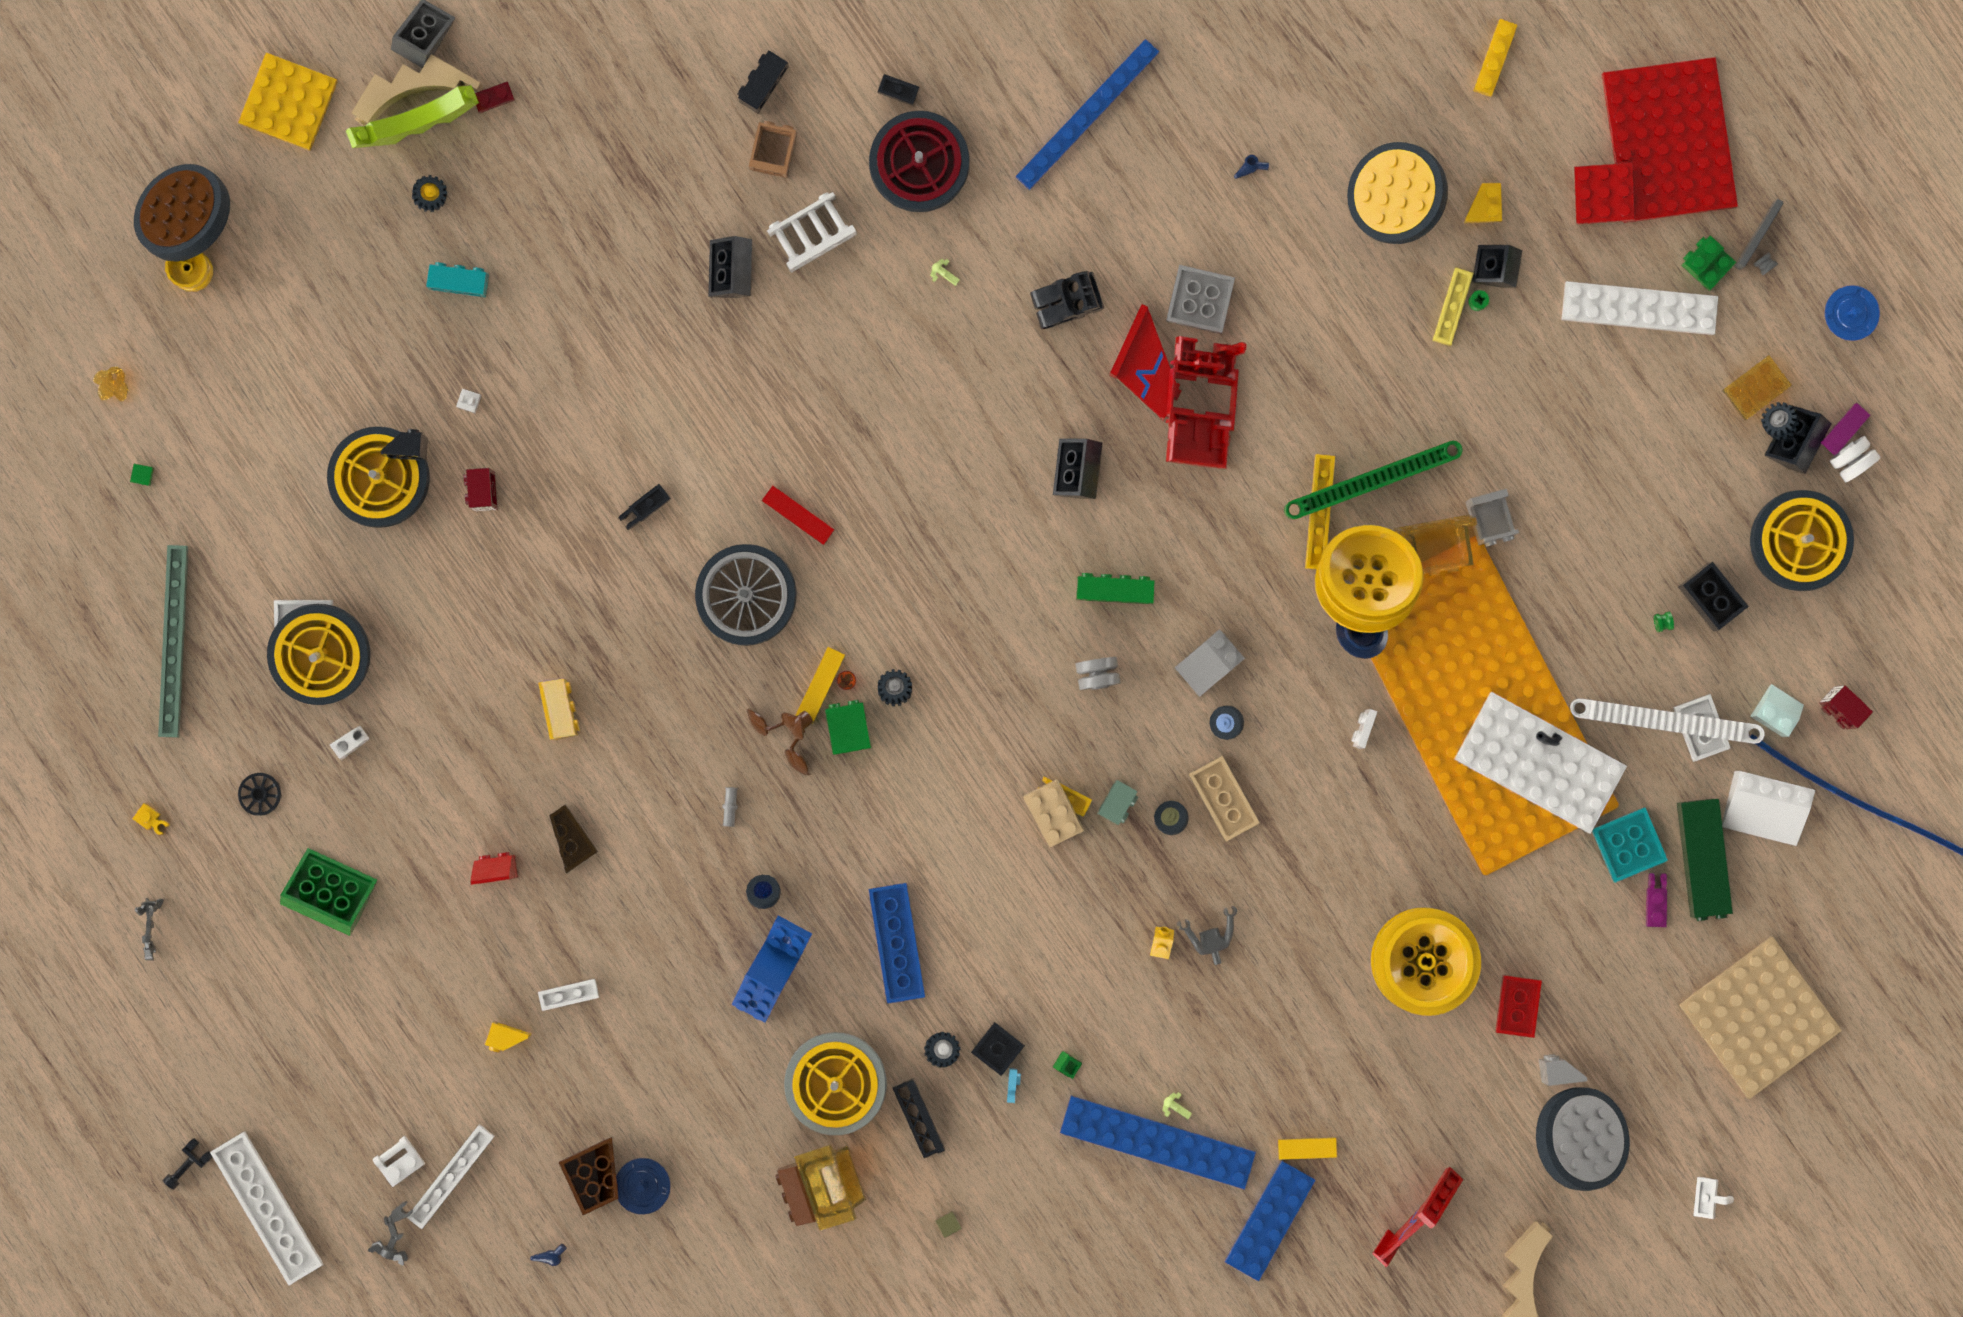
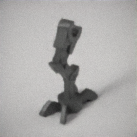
M145 898V902L141 903V907L135 908V912L139 916H142L144 913L147 916L146 932L142 936V943L145 944L143 949L144 956L147 961H154L153 953H156V947L153 941H151V930L154 928L153 912L160 909L164 899L149 901L148 898Z
M407 1201L402 1202L396 1207L389 1217H384L385 1225L388 1226L391 1235L388 1245L383 1246L381 1241H377L368 1249V1252L373 1253L376 1251L377 1254L386 1259L398 1261L400 1265H404V1261L408 1260V1256L405 1251L397 1252L394 1248L397 1240H400L404 1233L398 1234L395 1222L412 1214L413 1210L408 1212L403 1210V1207L408 1203Z

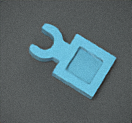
M1009 1068L1008 1103H1015L1016 1085H1020L1021 1074L1017 1073L1015 1068Z

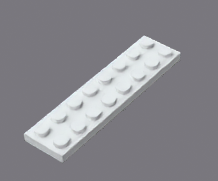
M1566 281L1562 320L1714 335L1718 296Z
M246 1132L239 1134L211 1151L212 1157L287 1284L291 1285L324 1265Z

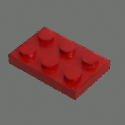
M1502 975L1495 1028L1496 1033L1535 1038L1542 980Z

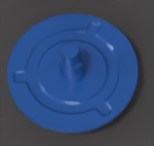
M1850 285L1839 288L1829 297L1825 306V320L1829 329L1837 337L1844 340L1856 341L1869 336L1879 322L1880 309L1876 298L1871 292L1860 286Z

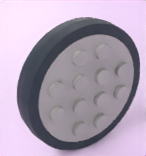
M1574 1087L1555 1094L1544 1105L1536 1126V1146L1540 1160L1549 1175L1564 1187L1578 1191H1593L1606 1187L1618 1178L1626 1165L1630 1149V1137L1625 1117L1618 1105L1608 1095L1599 1090Z

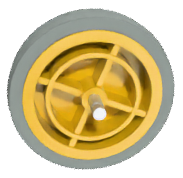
M838 1032L815 1036L800 1046L789 1061L784 1080L786 1099L794 1115L808 1128L826 1135L849 1134L867 1125L879 1112L887 1087L883 1063L874 1049L856 1036Z

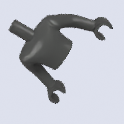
M1234 906L1231 907L1233 911L1231 915L1228 913L1227 908L1223 910L1224 915L1227 916L1224 937L1221 936L1219 928L1200 932L1199 941L1191 930L1190 922L1185 919V928L1181 926L1180 921L1177 922V928L1185 931L1195 950L1200 955L1212 954L1214 965L1222 963L1219 951L1228 948L1234 932V916L1237 914V909Z

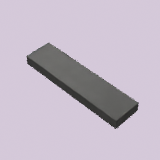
M1777 199L1772 203L1734 267L1739 270L1746 267L1783 206V201Z

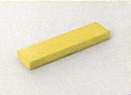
M1459 268L1454 269L1432 341L1448 346L1452 345L1474 273Z

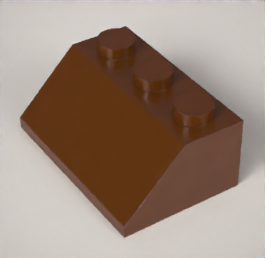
M798 1161L778 1168V1174L775 1177L778 1185L783 1187L782 1198L784 1203L789 1204L791 1211H788L791 1223L795 1222L796 1226L816 1222L819 1214L801 1162Z

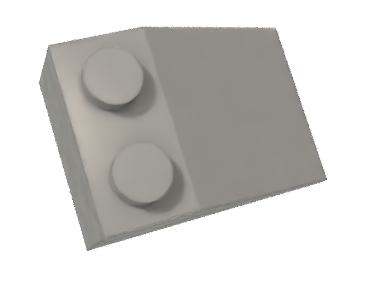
M1219 629L1179 663L1175 669L1200 697L1245 658Z

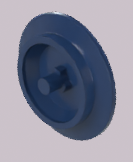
M1336 622L1337 639L1343 649L1350 655L1361 659H1369L1377 656L1384 650L1388 640V630L1376 633L1357 632Z
M649 1158L633 1159L627 1162L617 1173L619 1198L617 1200L629 1212L640 1215L650 1214L660 1209L667 1201L671 1189L670 1178L665 1168L658 1162Z

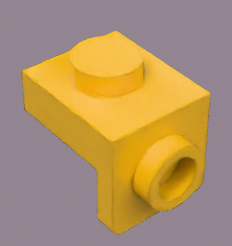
M1155 927L1150 956L1169 959L1174 940V930L1167 927Z

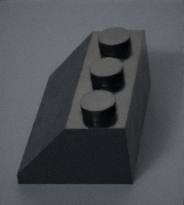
M731 236L710 240L708 297L741 298L751 296L752 239Z
M1791 405L1799 417V426H1796L1797 431H1792L1793 435L1791 437L1789 434L1786 435L1787 439H1783V437H1781V440H1777L1776 437L1773 438L1765 456L1788 469L1806 474L1821 445L1820 442L1825 438L1832 423L1820 413Z
M1059 439L1053 487L1054 496L1096 499L1103 442L1091 439Z

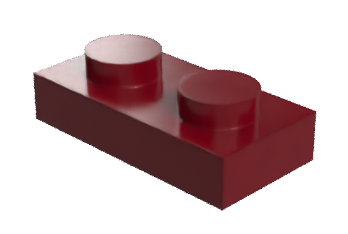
M508 81L475 93L478 100L476 107L479 114L515 101Z

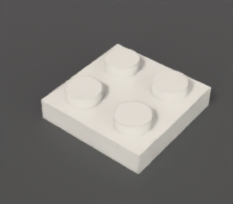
M1368 709L1363 713L1361 712L1358 719L1360 724L1359 730H1355L1351 740L1354 742L1353 747L1365 748L1377 711Z

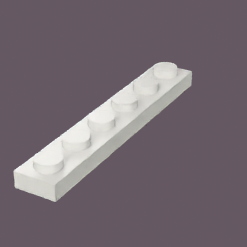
M479 1124L413 1208L412 1214L407 1218L423 1229L495 1136Z

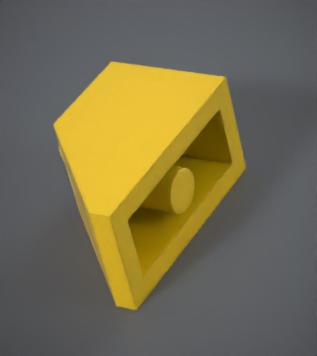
M495 1021L491 1025L485 1045L489 1046V1050L500 1053V1050L504 1051L530 1038L532 1033Z

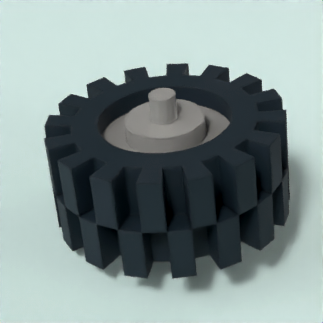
M1776 402L1777 406L1771 404L1772 408L1769 409L1767 407L1765 409L1766 413L1762 414V426L1772 438L1776 437L1777 440H1781V437H1783V439H1787L1786 435L1789 434L1791 437L1793 435L1792 431H1797L1796 426H1799V417L1791 405L1788 406L1784 402L1781 405L1780 402Z
M891 669L892 672L886 671L885 675L882 674L880 676L881 679L878 680L877 686L878 695L887 705L891 704L895 707V704H898V706H901V703L904 702L905 704L907 699L911 697L912 682L910 677H907V673H902L899 669L898 672L895 669Z

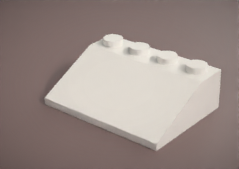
M1734 771L1722 827L1797 846L1811 809L1815 790L1742 771Z

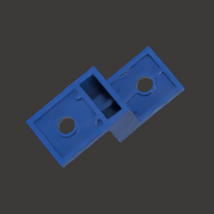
M778 915L762 948L746 973L732 1005L738 1010L744 1011L755 1019L766 1023L778 997L798 964L812 933Z

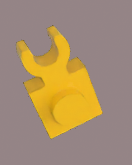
M143 803L132 818L147 830L154 827V831L158 835L164 834L159 829L161 824L166 827L170 825L167 821L158 820L161 814L146 803Z

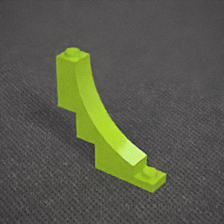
M472 85L458 86L445 95L418 108L392 117L372 121L365 126L350 127L346 130L352 148L393 145L408 135L424 133L436 124L452 122L478 104V100Z

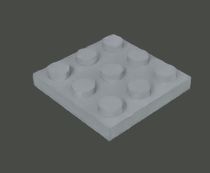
M1179 265L1166 321L1222 334L1235 277Z

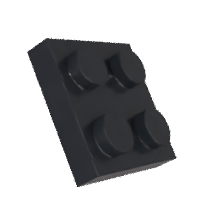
M994 1022L971 1053L1002 1076L1025 1045Z

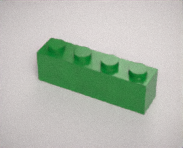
M1082 573L1081 576L1077 577L1076 600L1153 604L1155 580H1150L1148 576H1139V579H1131L1130 575H1120V578H1112V574H1101V577H1093V573Z

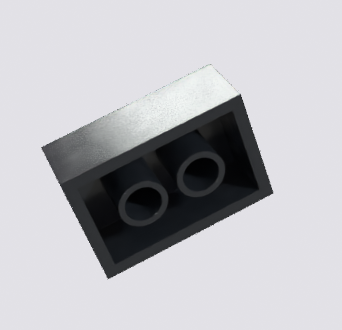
M1713 561L1705 564L1678 586L1713 632L1722 629L1749 607Z

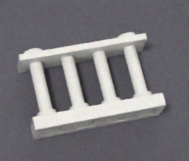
M833 192L822 194L815 203L782 222L776 221L769 226L770 229L767 230L769 236L771 237L776 234L789 256V262L786 264L791 273L857 235L853 225L848 227V225L844 224L831 201L836 199ZM824 205L839 229V233L834 236L828 234L815 212ZM809 215L822 237V243L816 246L811 243L799 223V220ZM790 225L794 227L806 248V252L801 255L794 252L782 231Z

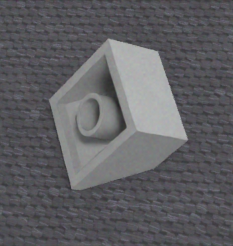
M1555 1054L1544 1055V1059H1539L1541 1082L1548 1086L1587 1081L1585 1075L1564 1059L1555 1056Z

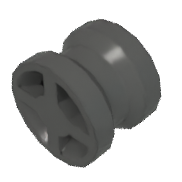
M1768 252L1756 261L1754 265L1759 267L1760 273L1763 276L1777 266L1778 263L1772 260L1771 254Z

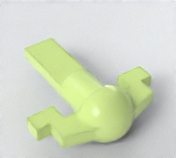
M941 259L934 263L930 274L933 277L932 281L935 282L938 276H936V273H938L956 286L960 279L942 267L943 264L946 266L949 260L946 259L944 261Z
M1173 1092L1169 1097L1165 1098L1162 1111L1168 1117L1171 1113L1168 1111L1170 1107L1186 1119H1189L1192 1113L1173 1101L1175 1098H1180L1181 1094L1179 1092L1177 1094Z

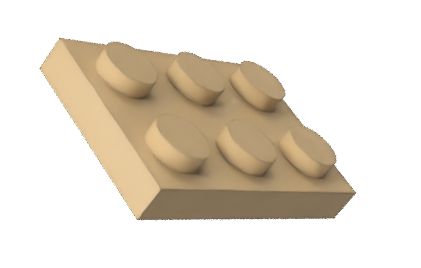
M1058 779L1023 796L1049 847L1084 831Z

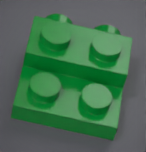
M1711 235L1707 238L1703 236L1696 243L1698 248L1694 252L1690 250L1684 256L1685 262L1681 265L1708 291L1736 263L1723 250L1724 247Z

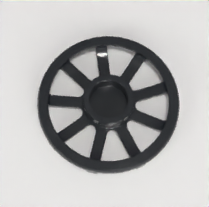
M254 773L247 776L241 782L238 789V800L241 807L249 814L255 816L267 815L274 811L282 797L278 781L266 773ZM255 776H263L260 786H258ZM251 778L255 788L245 785L246 781ZM269 778L273 784L265 788L266 780ZM276 786L277 795L269 794L268 791ZM242 788L251 791V794L241 796ZM267 797L277 798L275 804L272 805L267 800ZM252 798L253 801L246 807L242 800ZM258 802L259 811H251L250 809ZM262 802H265L270 809L262 812Z

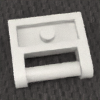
M405 1136L399 1139L400 1142L385 1153L373 1158L374 1164L380 1169L392 1187L425 1164ZM403 1148L408 1151V1153L387 1167L384 1163Z

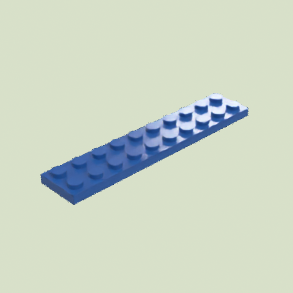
M1070 1096L1060 1130L1061 1134L1244 1190L1256 1154L1255 1151L1075 1096Z

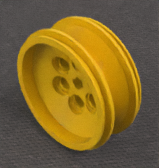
M1375 525L1356 526L1339 533L1326 546L1316 569L1315 590L1323 609L1340 625L1357 632H1382L1399 625L1412 611L1423 587V567L1415 549L1397 532ZM1354 565L1359 566L1361 569L1354 568ZM1373 566L1378 567L1380 570H1375ZM1344 580H1349L1352 584H1347ZM1382 582H1387L1390 586H1385ZM1354 596H1359L1362 600H1357ZM1373 597H1378L1381 601H1377Z

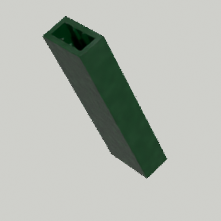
M1719 799L1678 802L1677 812L1690 917L1696 918L1697 921L1708 920V916H1715L1716 919L1727 918V914H1733Z

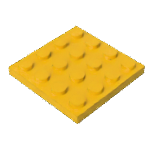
M266 52L238 123L311 151L338 80Z

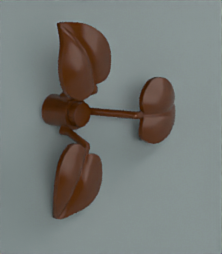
M746 709L752 726L763 736H767L768 731L783 725L791 731L796 739L790 748L785 750V756L789 764L796 771L807 776L811 775L803 757L794 750L797 742L804 739L805 729L813 723L810 714L803 711L798 716L784 712L781 714L783 722L774 726H767L766 721L759 714Z

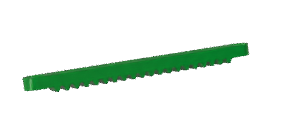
M1449 441L1286 503L1284 514L1291 520L1299 519L1453 461L1462 455V446L1457 441ZM1450 445L1457 448V453L1454 456L1449 455L1447 451ZM1293 504L1299 508L1297 515H1292L1289 512V508Z

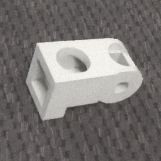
M359 726L330 744L338 758L343 760L359 746L367 742L369 737L362 727Z

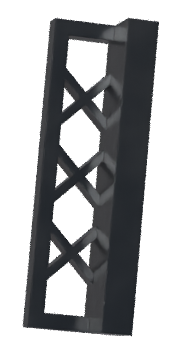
M914 1078L892 1087L923 1158L945 1151V1147ZM908 1086L911 1093L909 1100L901 1097L898 1089ZM909 1103L917 1106L919 1111L917 1117L908 1114L907 1108ZM917 1121L925 1124L926 1132L924 1135L916 1132L915 1126ZM925 1138L931 1140L935 1149L927 1153L923 1148Z

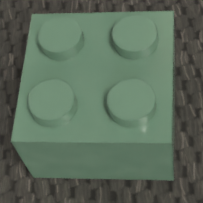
M1115 780L1097 814L1116 825H1119L1120 822L1124 824L1129 815L1126 811L1129 806L1133 807L1138 799L1136 793L1138 791Z

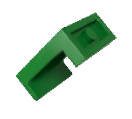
M859 700L848 701L846 706H840V703L829 705V709H825L833 755L871 748L863 702L859 703Z

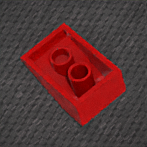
M509 852L498 853L497 858H491L490 855L479 856V860L473 863L471 885L518 878L515 855L510 856Z

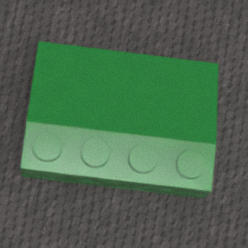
M307 848L280 894V905L350 936L366 907L377 879Z

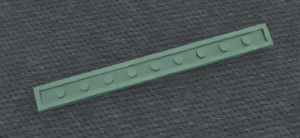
M167 545L158 737L179 738L188 546Z

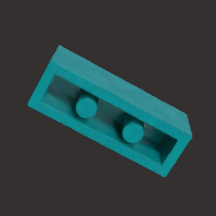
M435 262V265L429 264L426 287L429 290L486 298L489 274L484 272L485 269L473 267V270H468L462 265H454V268L446 267L447 264Z

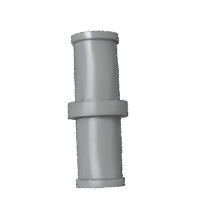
M725 787V804L722 806L724 809L723 826L735 827V812L738 809V805H736L738 788Z

